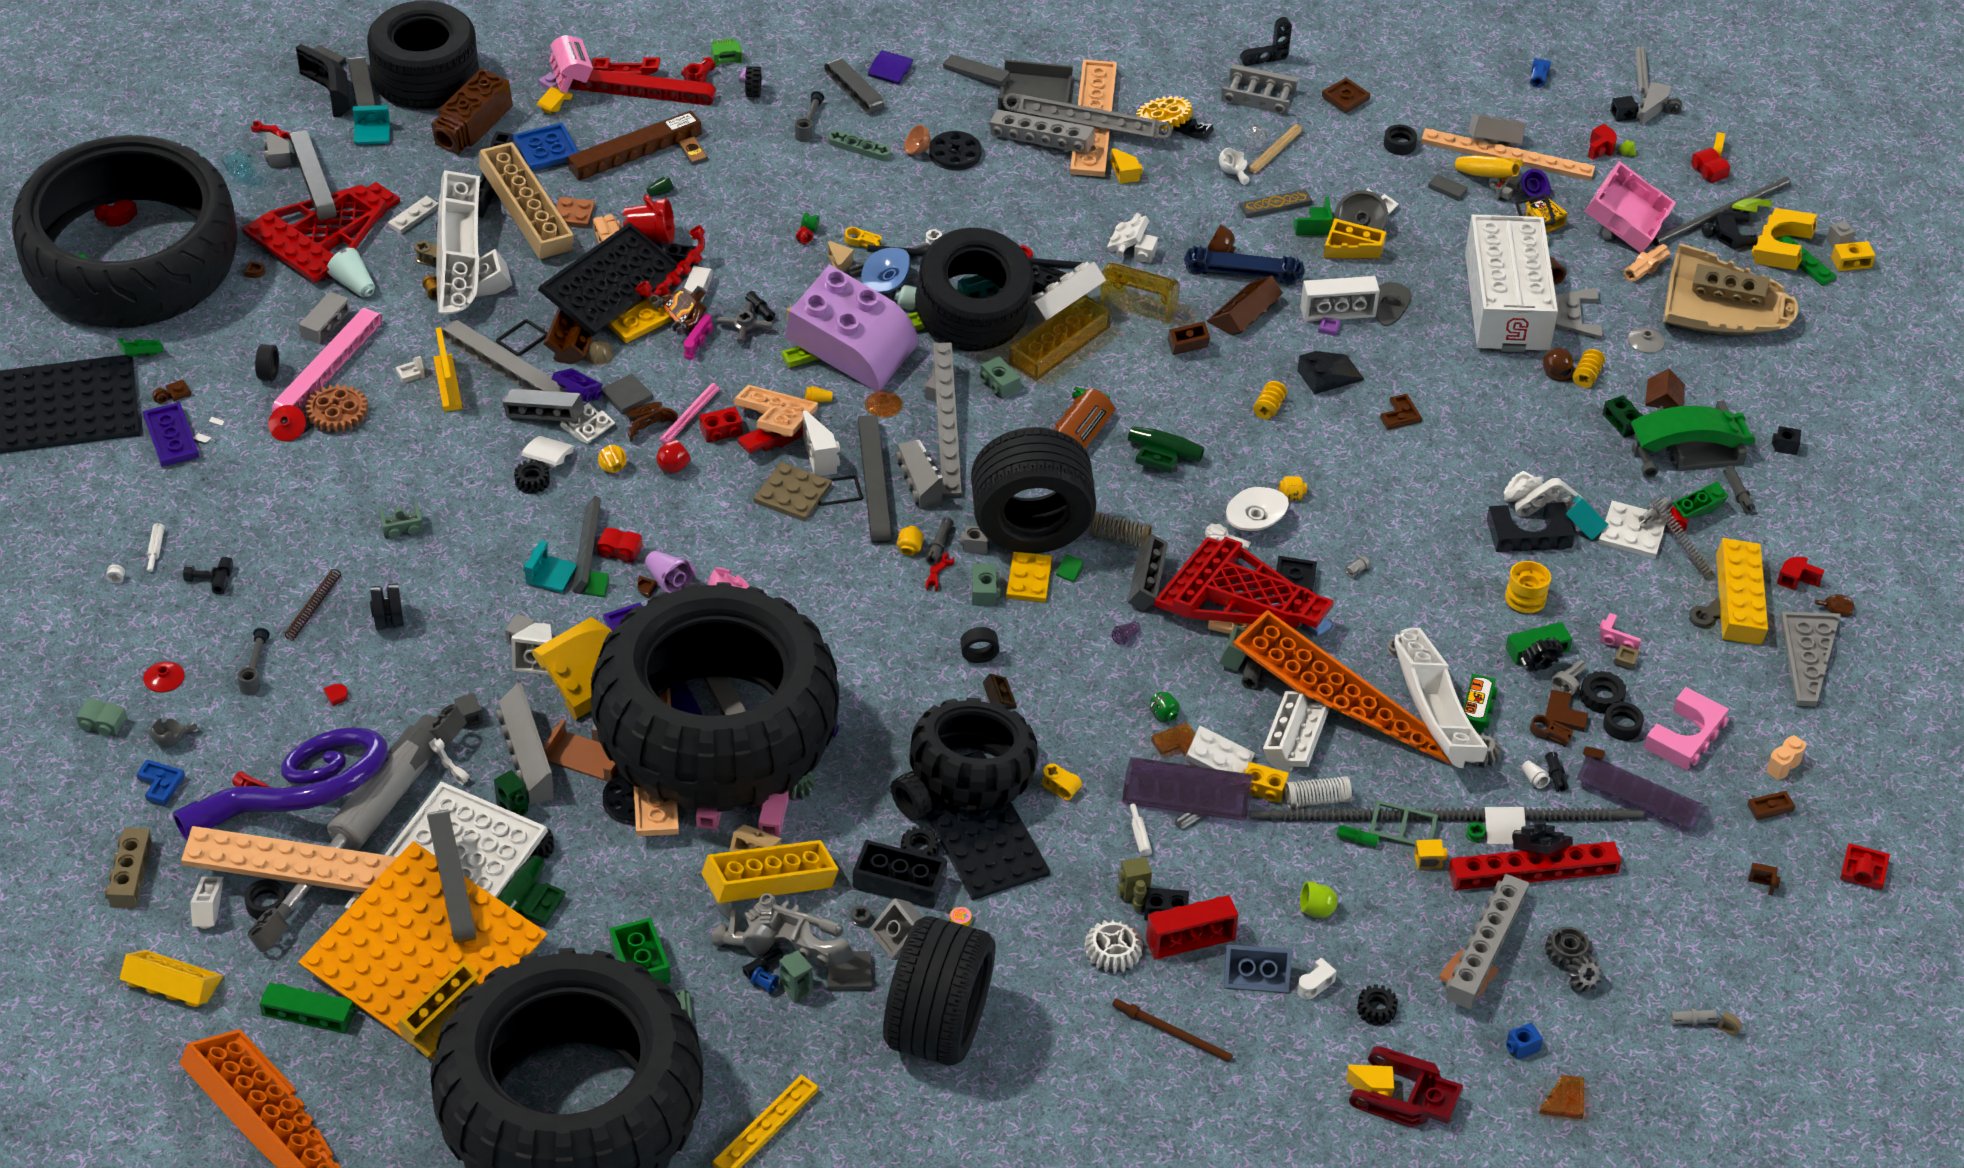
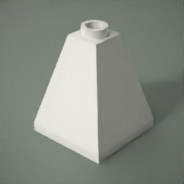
M533 623L512 636L513 671L549 675L545 668L542 669L531 652L552 639L550 624Z

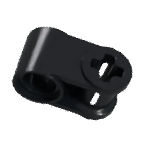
M670 243L666 245L665 252L680 263L688 257V253L695 249L696 246ZM691 263L690 267L693 268V266H698V263Z

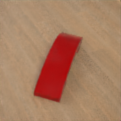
M643 57L642 63H611L610 58H593L591 64L594 70L648 76L659 70L661 59L660 57Z

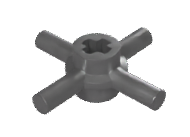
M747 302L744 311H740L736 318H717V324L735 326L739 332L738 344H743L746 334H750L754 328H773V322L755 320L751 313L753 308L752 302Z

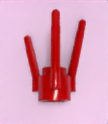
M243 771L236 773L232 780V784L235 787L254 785L270 787L268 784L252 778Z

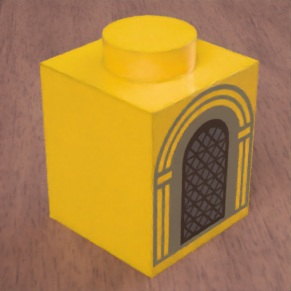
M1441 839L1416 840L1414 855L1417 869L1443 867L1444 860H1447V849L1443 848Z

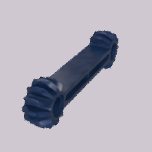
M1193 246V248H1188L1184 257L1186 269H1190L1191 273L1197 272V274H1206L1209 271L1262 278L1272 275L1274 279H1280L1281 283L1296 284V282H1301L1305 273L1303 261H1300L1298 257L1292 258V256H1283L1280 259L1209 251L1208 247Z

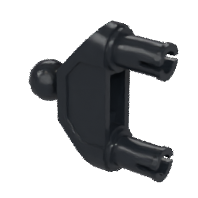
M1725 209L1718 215L1715 226L1709 222L1702 226V233L1705 236H1712L1716 233L1718 241L1732 249H1739L1741 246H1756L1758 242L1756 234L1741 235L1736 225V222H1749V211L1734 212L1731 209Z

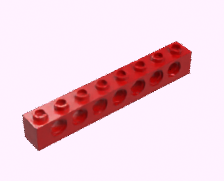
M1615 841L1569 846L1549 855L1519 850L1516 852L1451 858L1449 874L1454 890L1496 886L1498 880L1502 881L1505 874L1529 883L1616 874L1619 872L1621 858Z

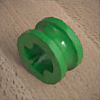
M1477 822L1469 824L1466 832L1467 839L1475 843L1483 841L1486 832L1484 825Z

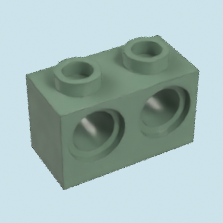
M797 950L780 959V986L791 1000L796 1003L812 994L813 969L802 954Z

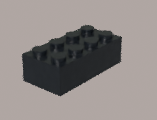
M865 840L853 869V888L934 908L947 876V860Z

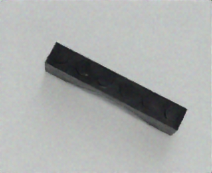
M496 131L490 147L510 142L514 144L513 134ZM482 173L479 183L478 217H484L495 193L484 173Z

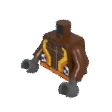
M697 286L693 292L682 288L674 293L661 296L660 299L658 295H651L649 302L652 303L654 309L660 308L661 304H663L662 307L675 321L672 324L673 331H677L678 335H683L685 330L692 332L703 317L706 306L702 303L701 299L706 294V291L700 286Z

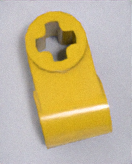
M1047 764L1043 769V787L1061 798L1064 797L1066 801L1071 800L1082 787V781L1077 775L1066 771L1056 764Z

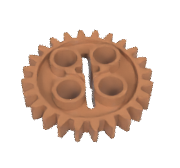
M337 384L335 388L329 385V389L322 387V392L315 391L316 396L310 395L311 400H307V405L305 406L310 424L314 423L315 428L320 426V431L327 428L328 433L332 429L335 430V433L339 429L345 432L347 427L352 430L353 424L359 426V421L364 422V417L367 416V411H369L367 398H365L364 393H360V389L354 391V386L348 389L347 384L343 387Z

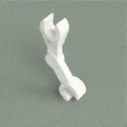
M434 738L429 742L431 749L438 753L443 766L451 771L455 780L459 784L464 785L468 781L469 775L452 763V760L443 749L445 747L444 742L440 738L438 740Z

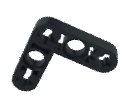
M1281 17L1276 20L1272 45L1246 49L1240 54L1243 65L1249 66L1264 62L1280 61L1288 57L1292 24L1287 17ZM1285 37L1283 41L1278 42L1279 38ZM1263 53H1268L1266 57L1261 58Z

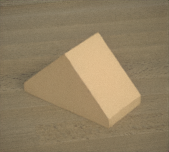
M829 241L828 257L832 266L845 273L847 268L853 263L854 249Z

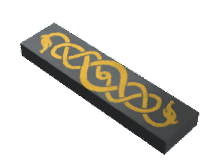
M1306 189L1241 202L1240 208L1246 218L1312 205V199Z

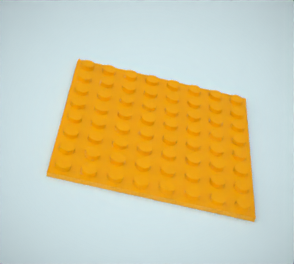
M412 841L298 961V964L345 998L353 1000L355 1005L406 1040L398 1029L399 1020L463 960L479 975L476 981L481 984L484 982L485 976L500 966L508 968L518 964L522 956L531 954L546 938L547 933L463 875L476 939L454 943L436 856L415 841ZM435 1050L429 1057L434 1059L437 1050Z

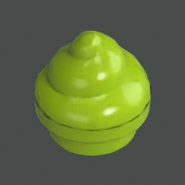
M1627 139L1618 149L1621 152L1620 154L1629 157L1636 156L1635 143Z

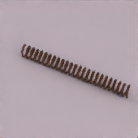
M330 570L307 604H305V607H303L285 632L287 639L289 638L286 633L292 637L290 640L294 641L296 635L302 630L310 616L316 611V608H318L322 600H324L340 578L341 572L339 570Z

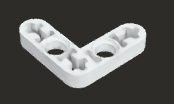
M1552 478L1519 499L1515 503L1516 514L1519 517L1530 516L1545 506L1546 503H1550L1553 500L1565 502L1566 508L1569 511L1574 506L1573 503L1575 502L1573 499L1579 494L1561 479ZM1564 495H1570L1568 498H1562ZM1538 496H1544L1542 499H1535Z

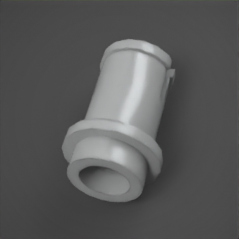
M1365 556L1357 557L1354 563L1345 568V573L1349 577L1354 578L1361 571H1366L1370 565L1368 558Z

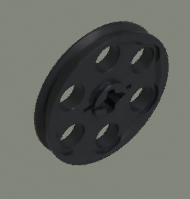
M947 131L938 134L931 140L929 156L932 162L941 168L965 170L979 162L981 158V144L976 137L969 133ZM942 143V144H944V145H943V146H938V145H936V144ZM972 155V156H974V157H973V158H968V157H966V156Z
M621 774L613 777L605 785L602 795L603 807L606 813L614 820L624 824H636L635 816L629 814L635 811V800L632 799L634 796V785L629 784ZM613 788L621 789L618 793H612L610 790ZM613 804L621 805V807L618 809H614L610 806Z

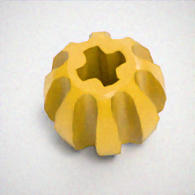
M609 445L599 452V465L606 472L616 473L626 465V453L619 446Z

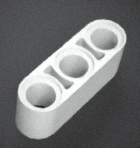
M693 266L684 288L693 292L697 286H700L707 292L710 285L709 282L712 280V269Z

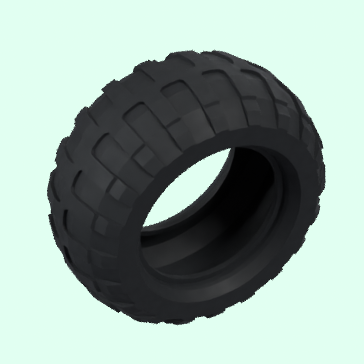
M717 582V585L698 586L696 583L684 585L681 590L672 593L664 591L652 596L646 606L634 607L621 619L620 625L616 626L612 632H609L602 645L591 677L592 719L597 728L598 739L610 761L613 760L620 774L628 782L636 787H644L647 794L662 802L669 801L670 799L680 803V806L684 809L689 810L706 807L717 808V812L732 811L733 806L748 803V805L753 807L765 803L769 796L774 793L784 794L799 783L801 776H806L818 765L837 726L839 708L837 667L828 644L823 642L818 627L806 615L798 614L796 607L781 597L773 599L767 596V593H764L762 589L752 586L745 589L731 586V583ZM711 676L746 680L765 688L772 695L767 702L754 709L722 716L687 713L668 706L659 698L666 689L678 683Z
M574 948L558 949L559 954L539 957L537 952L522 956L518 964L508 968L500 966L488 973L483 983L479 986H473L461 996L457 1002L455 1012L452 1013L450 1019L445 1020L436 1044L437 1051L431 1065L430 1078L434 1112L441 1127L444 1141L457 1160L464 1162L465 1168H667L671 1157L677 1151L683 1149L692 1131L693 1120H695L703 1100V1057L698 1042L697 1030L687 1011L681 1009V1004L673 990L665 982L662 983L660 980L651 977L648 969L630 960L627 962L615 960L613 954L595 950L593 954L576 953ZM581 1042L607 1048L624 1058L635 1070L630 1082L614 1098L593 1109L572 1114H549L532 1110L514 1101L501 1088V1084L507 1074L523 1058L539 1049L562 1043Z

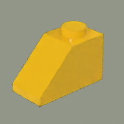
M1115 148L1111 149L1110 162L1119 183L1140 181L1143 167L1142 164H1139L1137 158Z
M1348 1065L1346 1081L1353 1087L1393 1097V1066Z

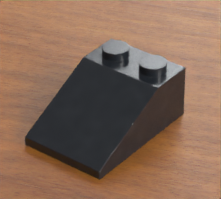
M1313 351L1299 355L1297 371L1314 395L1364 380L1361 373L1345 354Z

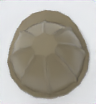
M593 340L582 360L593 365H604L612 361L614 350L605 341Z

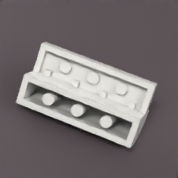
M1285 691L1263 747L1268 762L1275 768L1291 772L1293 767H1308L1330 707L1322 703H1309L1306 695L1297 691Z

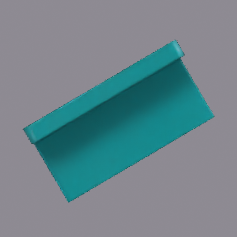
M1577 495L1573 499L1576 504L1566 515L1589 539L1593 540L1609 524L1582 497Z

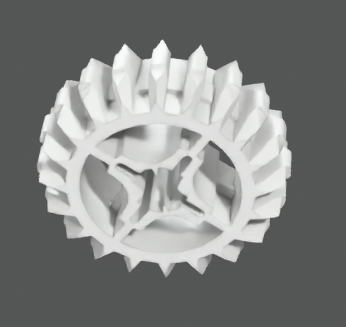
M1113 919L1111 923L1104 920L1102 925L1096 923L1095 928H1091L1085 938L1084 949L1091 965L1096 964L1097 969L1104 967L1105 972L1109 969H1113L1114 974L1117 969L1124 972L1125 967L1131 970L1133 964L1137 965L1142 956L1143 943L1141 941V934L1137 933L1136 928H1131L1130 923L1124 925L1122 920L1119 923H1115Z

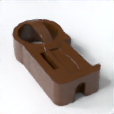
M1544 715L1534 716L1529 727L1535 736L1545 740L1546 738L1562 744L1563 747L1567 746L1573 734L1572 729ZM1534 723H1542L1547 729H1539Z

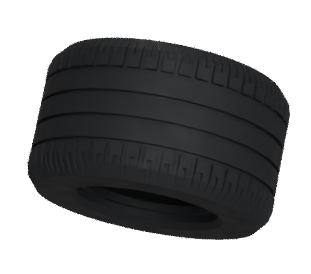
M427 0L402 3L382 13L372 23L368 31L367 44L373 84L383 97L398 105L417 109L443 106L479 70L474 26L463 12L451 5Z
M969 227L945 233L928 247L921 260L915 293L916 310L921 322L935 338L944 343H952V347L980 351L1003 345L1020 331L1026 320L1034 286L1031 262L1024 250L1016 242L996 231L986 228ZM964 274L979 275L993 281L1001 290L991 297L971 298L958 292L952 286L949 279Z
M1042 427L1016 429L1002 434L989 442L974 460L971 470V484L975 519L984 536L996 545L1014 552L1031 554L1050 552L1076 540L1087 530L1093 521L1096 511V496L1091 461L1084 447L1071 436L1057 430ZM1033 488H1044L1054 491L1050 494L1034 498L1014 496L1021 491Z
M925 916L913 924L900 952L886 1002L883 1038L889 1048L949 1066L964 1060L979 1026L993 973L996 946L995 941L988 932L933 916Z

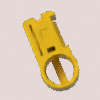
M857 227L847 228L844 235V241L848 245L867 248V245L880 246L882 239L880 235L861 230ZM848 235H856L858 238H851Z

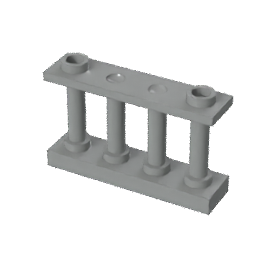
M1232 64L1229 81H1232L1230 88L1223 86L1221 101L1288 115L1290 100H1287L1289 93L1296 94L1298 78ZM1239 83L1248 84L1247 91L1238 90ZM1256 86L1266 88L1263 95L1253 93ZM1272 90L1281 91L1280 98L1271 97Z

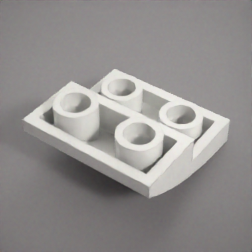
M587 403L584 405V410L576 422L561 421L560 427L581 442L588 444L614 426L615 422L604 411L598 412Z
M538 436L524 448L521 456L528 457L527 460H533V462L538 460L545 462V465L549 467H556V465L564 463L566 455L573 453L574 445Z

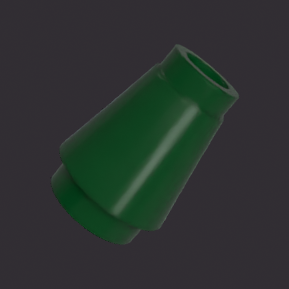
M663 176L646 187L650 197L670 193L674 189L669 176Z

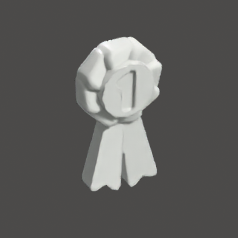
M1211 523L1206 527V538L1209 537L1222 541L1224 537H1228L1242 542V547L1248 550L1251 544L1250 541L1229 535L1227 528L1221 524Z

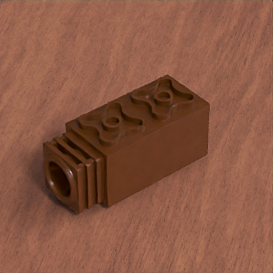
M480 68L439 109V117L431 123L435 144L459 155L460 151L464 150V147H472L513 107L509 80Z

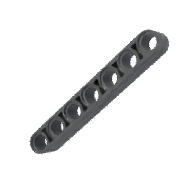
M449 809L427 813L454 943L476 939Z

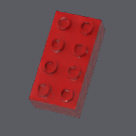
M1230 895L1218 896L1214 899L1198 901L1185 906H1177L1165 911H1156L1148 914L1146 942L1154 960L1234 941L1239 914Z

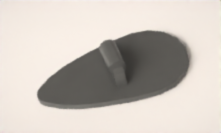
M1395 282L1383 283L1378 286L1380 292L1376 317L1383 326H1389L1396 322L1404 313L1411 300L1409 289Z

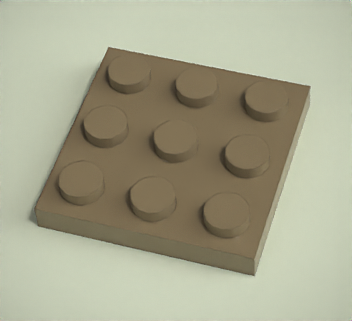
M780 462L755 495L754 503L805 522L818 505V502L832 486V480Z

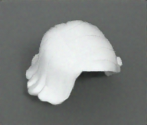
M1525 471L1516 474L1505 488L1504 500L1506 502H1517L1541 486L1544 481L1543 477H1534Z

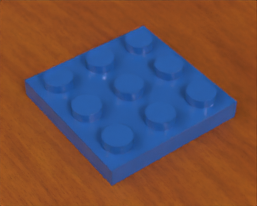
M563 122L513 134L514 143L531 171L568 162L569 155L578 152Z

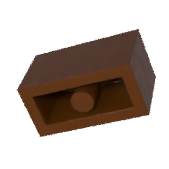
M1205 321L1170 329L1167 340L1172 354L1175 355L1208 347L1210 335Z

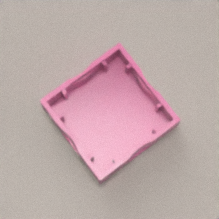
M1619 161L1607 175L1584 212L1642 253L1653 241L1661 228L1662 222L1667 218L1676 202L1656 187L1648 184L1638 174Z

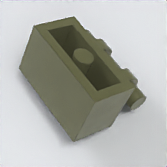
M1146 856L1121 861V870H1118V895L1123 897L1125 903L1132 902L1134 911L1140 913L1145 907L1146 887L1151 888L1152 871Z

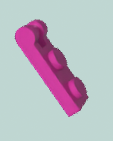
M705 313L684 341L685 359H694L697 348L700 345L702 346L705 337L712 333L714 327L712 315Z

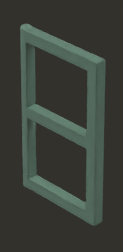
M1376 800L1369 833L1379 835L1380 838L1415 846V840L1403 838L1408 813L1432 818L1428 840H1433L1439 816ZM1380 806L1404 811L1399 836L1374 830Z

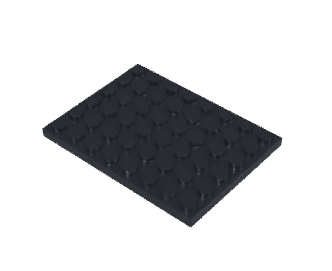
M119 355L0 370V454L140 436L133 357Z

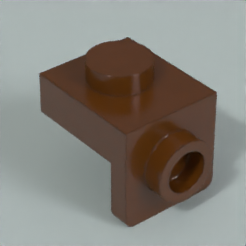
M1752 862L1748 881L1769 885L1768 895L1772 896L1774 889H1778L1780 884V877L1777 876L1778 867Z

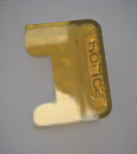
M1107 263L1102 274L1106 281L1101 284L1100 306H1104L1111 291L1123 293L1127 286L1160 295L1161 302L1167 306L1165 323H1170L1179 301L1180 284L1175 278L1121 263Z

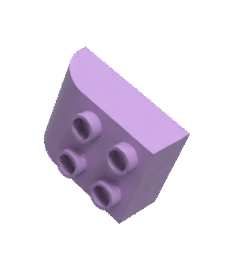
M830 264L789 311L785 339L877 392L885 386L918 345L916 329L911 319L900 306Z

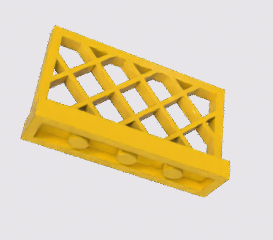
M438 327L436 328L440 355L433 356L443 411L461 410L462 403L452 354H446L442 329Z

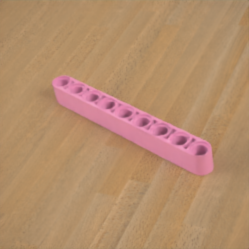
M362 308L275 400L272 412L283 405H293L301 410L304 407L303 405L307 404V400H310V395H314L315 391H319L324 386V382H327L336 373L335 371H338L346 360L368 339L366 337H369L378 328L377 326L381 325L382 315L367 308Z

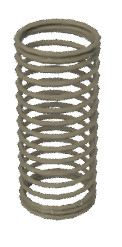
M1097 511L1090 525V535L1092 536L1095 535L1097 537L1099 535L1100 538H1108V540L1112 539V541L1116 539V542L1133 544V546L1137 545V547H1140L1152 533V525L1145 524L1143 528V523L1139 526V522L1135 524L1132 521L1130 526V519L1127 521V524L1126 518L1122 522V518H1119L1118 521V517L1116 516L1114 519L1113 515L1109 520V514L1105 519V513L1101 517V512ZM1098 526H1099V532H1098V534L1096 535V530H1097V528H1098ZM1111 527H1112V533H1111V536H1110V538H1109V533H1110V530H1111ZM1120 527H1121L1120 537H1119V539L1117 540V535H1118L1119 530H1120ZM1115 529H1116V535H1115V538L1113 539V534H1114ZM1133 532L1132 542L1130 543V538ZM1141 532H1142L1141 542H1140V544L1138 545V541H1139V538H1140V535H1141ZM1136 534H1137V541H1136V543L1134 544V539H1135Z

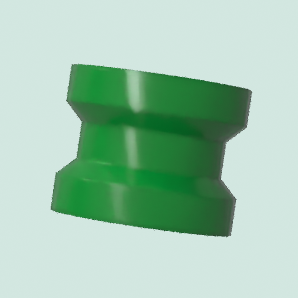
M804 213L801 227L805 226L813 233H816L819 227V215L810 216L808 213Z

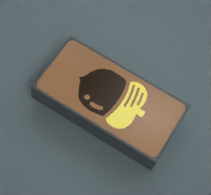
M695 136L678 143L691 165L708 161V156Z

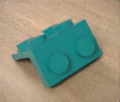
M388 105L353 106L354 144H388L390 142Z
M540 540L537 547L532 549L529 560L525 561L523 572H525L527 584L556 592H563L575 573L577 564L549 556L548 542Z

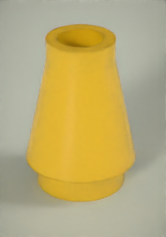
M812 385L811 387H806L805 400L817 403L832 402V391Z

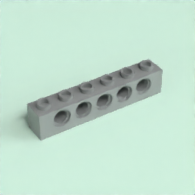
M998 109L990 121L991 135L1086 154L1089 153L1095 142L1094 127Z

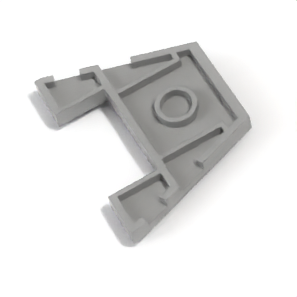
M1597 288L1555 295L1558 309L1555 329L1566 332L1570 330L1579 333L1581 336L1586 337L1588 335L1595 337L1596 340H1602L1601 325L1582 324L1580 303L1598 304Z

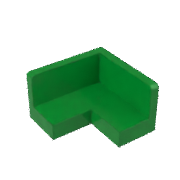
M1325 197L1324 207L1309 208L1310 218L1294 219L1296 236L1329 235L1333 224L1329 197Z

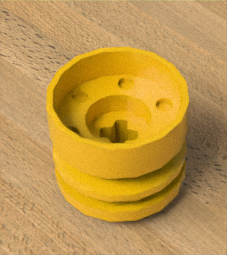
M1522 561L1513 565L1510 570L1505 593L1506 603L1514 610L1522 613H1535L1542 610L1546 604L1551 582L1549 570L1540 563L1533 561Z

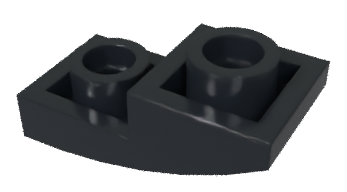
M1189 118L1190 120L1185 121V124L1180 123L1179 127H1173L1175 131L1197 139H1206L1214 131L1212 124H1198L1196 118Z

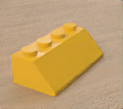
M142 950L125 955L119 979L126 981L128 986L135 988L141 986L146 988V991L149 993H162L166 995L167 999L176 1001L181 999L186 1001L185 1004L188 1006L198 1007L200 1004L208 1002L224 975L158 953Z

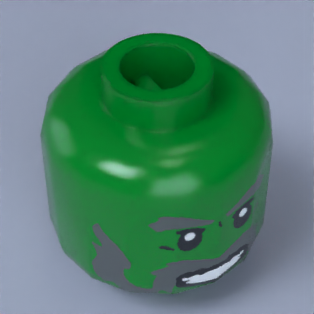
M1158 692L1151 698L1150 710L1161 722L1173 721L1178 717L1180 704L1169 692Z

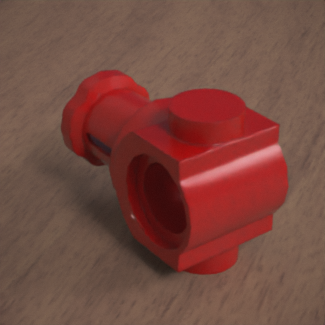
M707 56L702 59L701 63H690L684 67L681 75L684 77V80L705 83L707 73L714 70L716 65L713 59Z

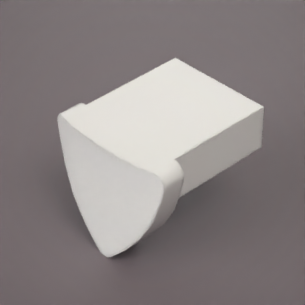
M421 356L415 357L413 362L396 367V372L402 383L425 378Z

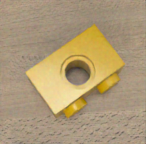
M1865 241L1835 244L1831 258L1838 271L1872 268L1876 255L1870 243Z

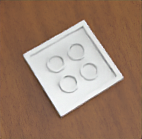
M1612 501L1605 520L1609 525L1602 531L1598 544L1655 559L1666 522H1664V519L1659 518L1658 520L1655 519L1647 527H1644L1641 523L1645 519L1641 522L1638 519L1648 511L1647 509Z

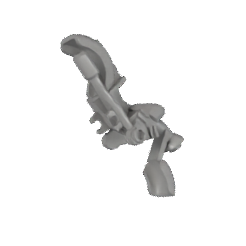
M710 890L717 909L722 915L730 919L729 929L723 923L714 929L712 933V943L714 946L725 944L745 946L753 956L757 957L758 955H766L773 945L780 944V939L790 941L795 950H798L805 959L811 958L822 966L834 967L855 958L850 945L844 938L822 941L813 936L810 924L819 927L822 932L839 937L844 932L840 923L827 918L819 919L812 915L798 912V905H795L792 910L787 909L789 906L788 901H785L781 906L776 905L775 897L769 893L763 894L753 909L745 913L749 927L745 932H739L740 916L736 908H733L732 902L718 903Z

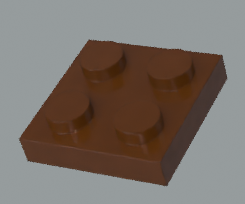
M1344 78L1322 91L1323 98L1345 113L1368 101L1371 95L1348 78Z

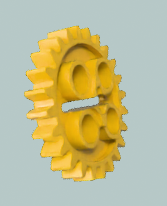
M1163 96L1162 99L1156 98V101L1150 100V103H1144V106H1140V109L1137 110L1138 113L1136 115L1138 117L1167 122L1173 129V126L1179 127L1180 123L1185 124V121H1189L1193 110L1191 102L1188 99L1184 100V97L1179 99L1178 96L1175 98ZM1161 126V127L1159 128V130H1160V129H1164V131H1165V130H1167L1168 127H1167V126Z

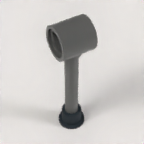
M820 91L812 92L811 105L806 117L800 118L795 122V138L797 141L808 142L812 139V118L817 106L824 101V95Z
M256 628L254 630L255 644L249 667L242 668L237 674L240 692L244 695H254L260 690L257 665L262 646L270 636L269 631L265 628Z

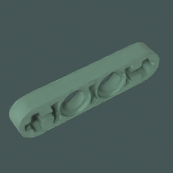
M831 131L828 134V143L831 146L880 161H887L891 158V148L887 145L841 131ZM865 147H870V148H872V149L866 150V149H863V148H865Z

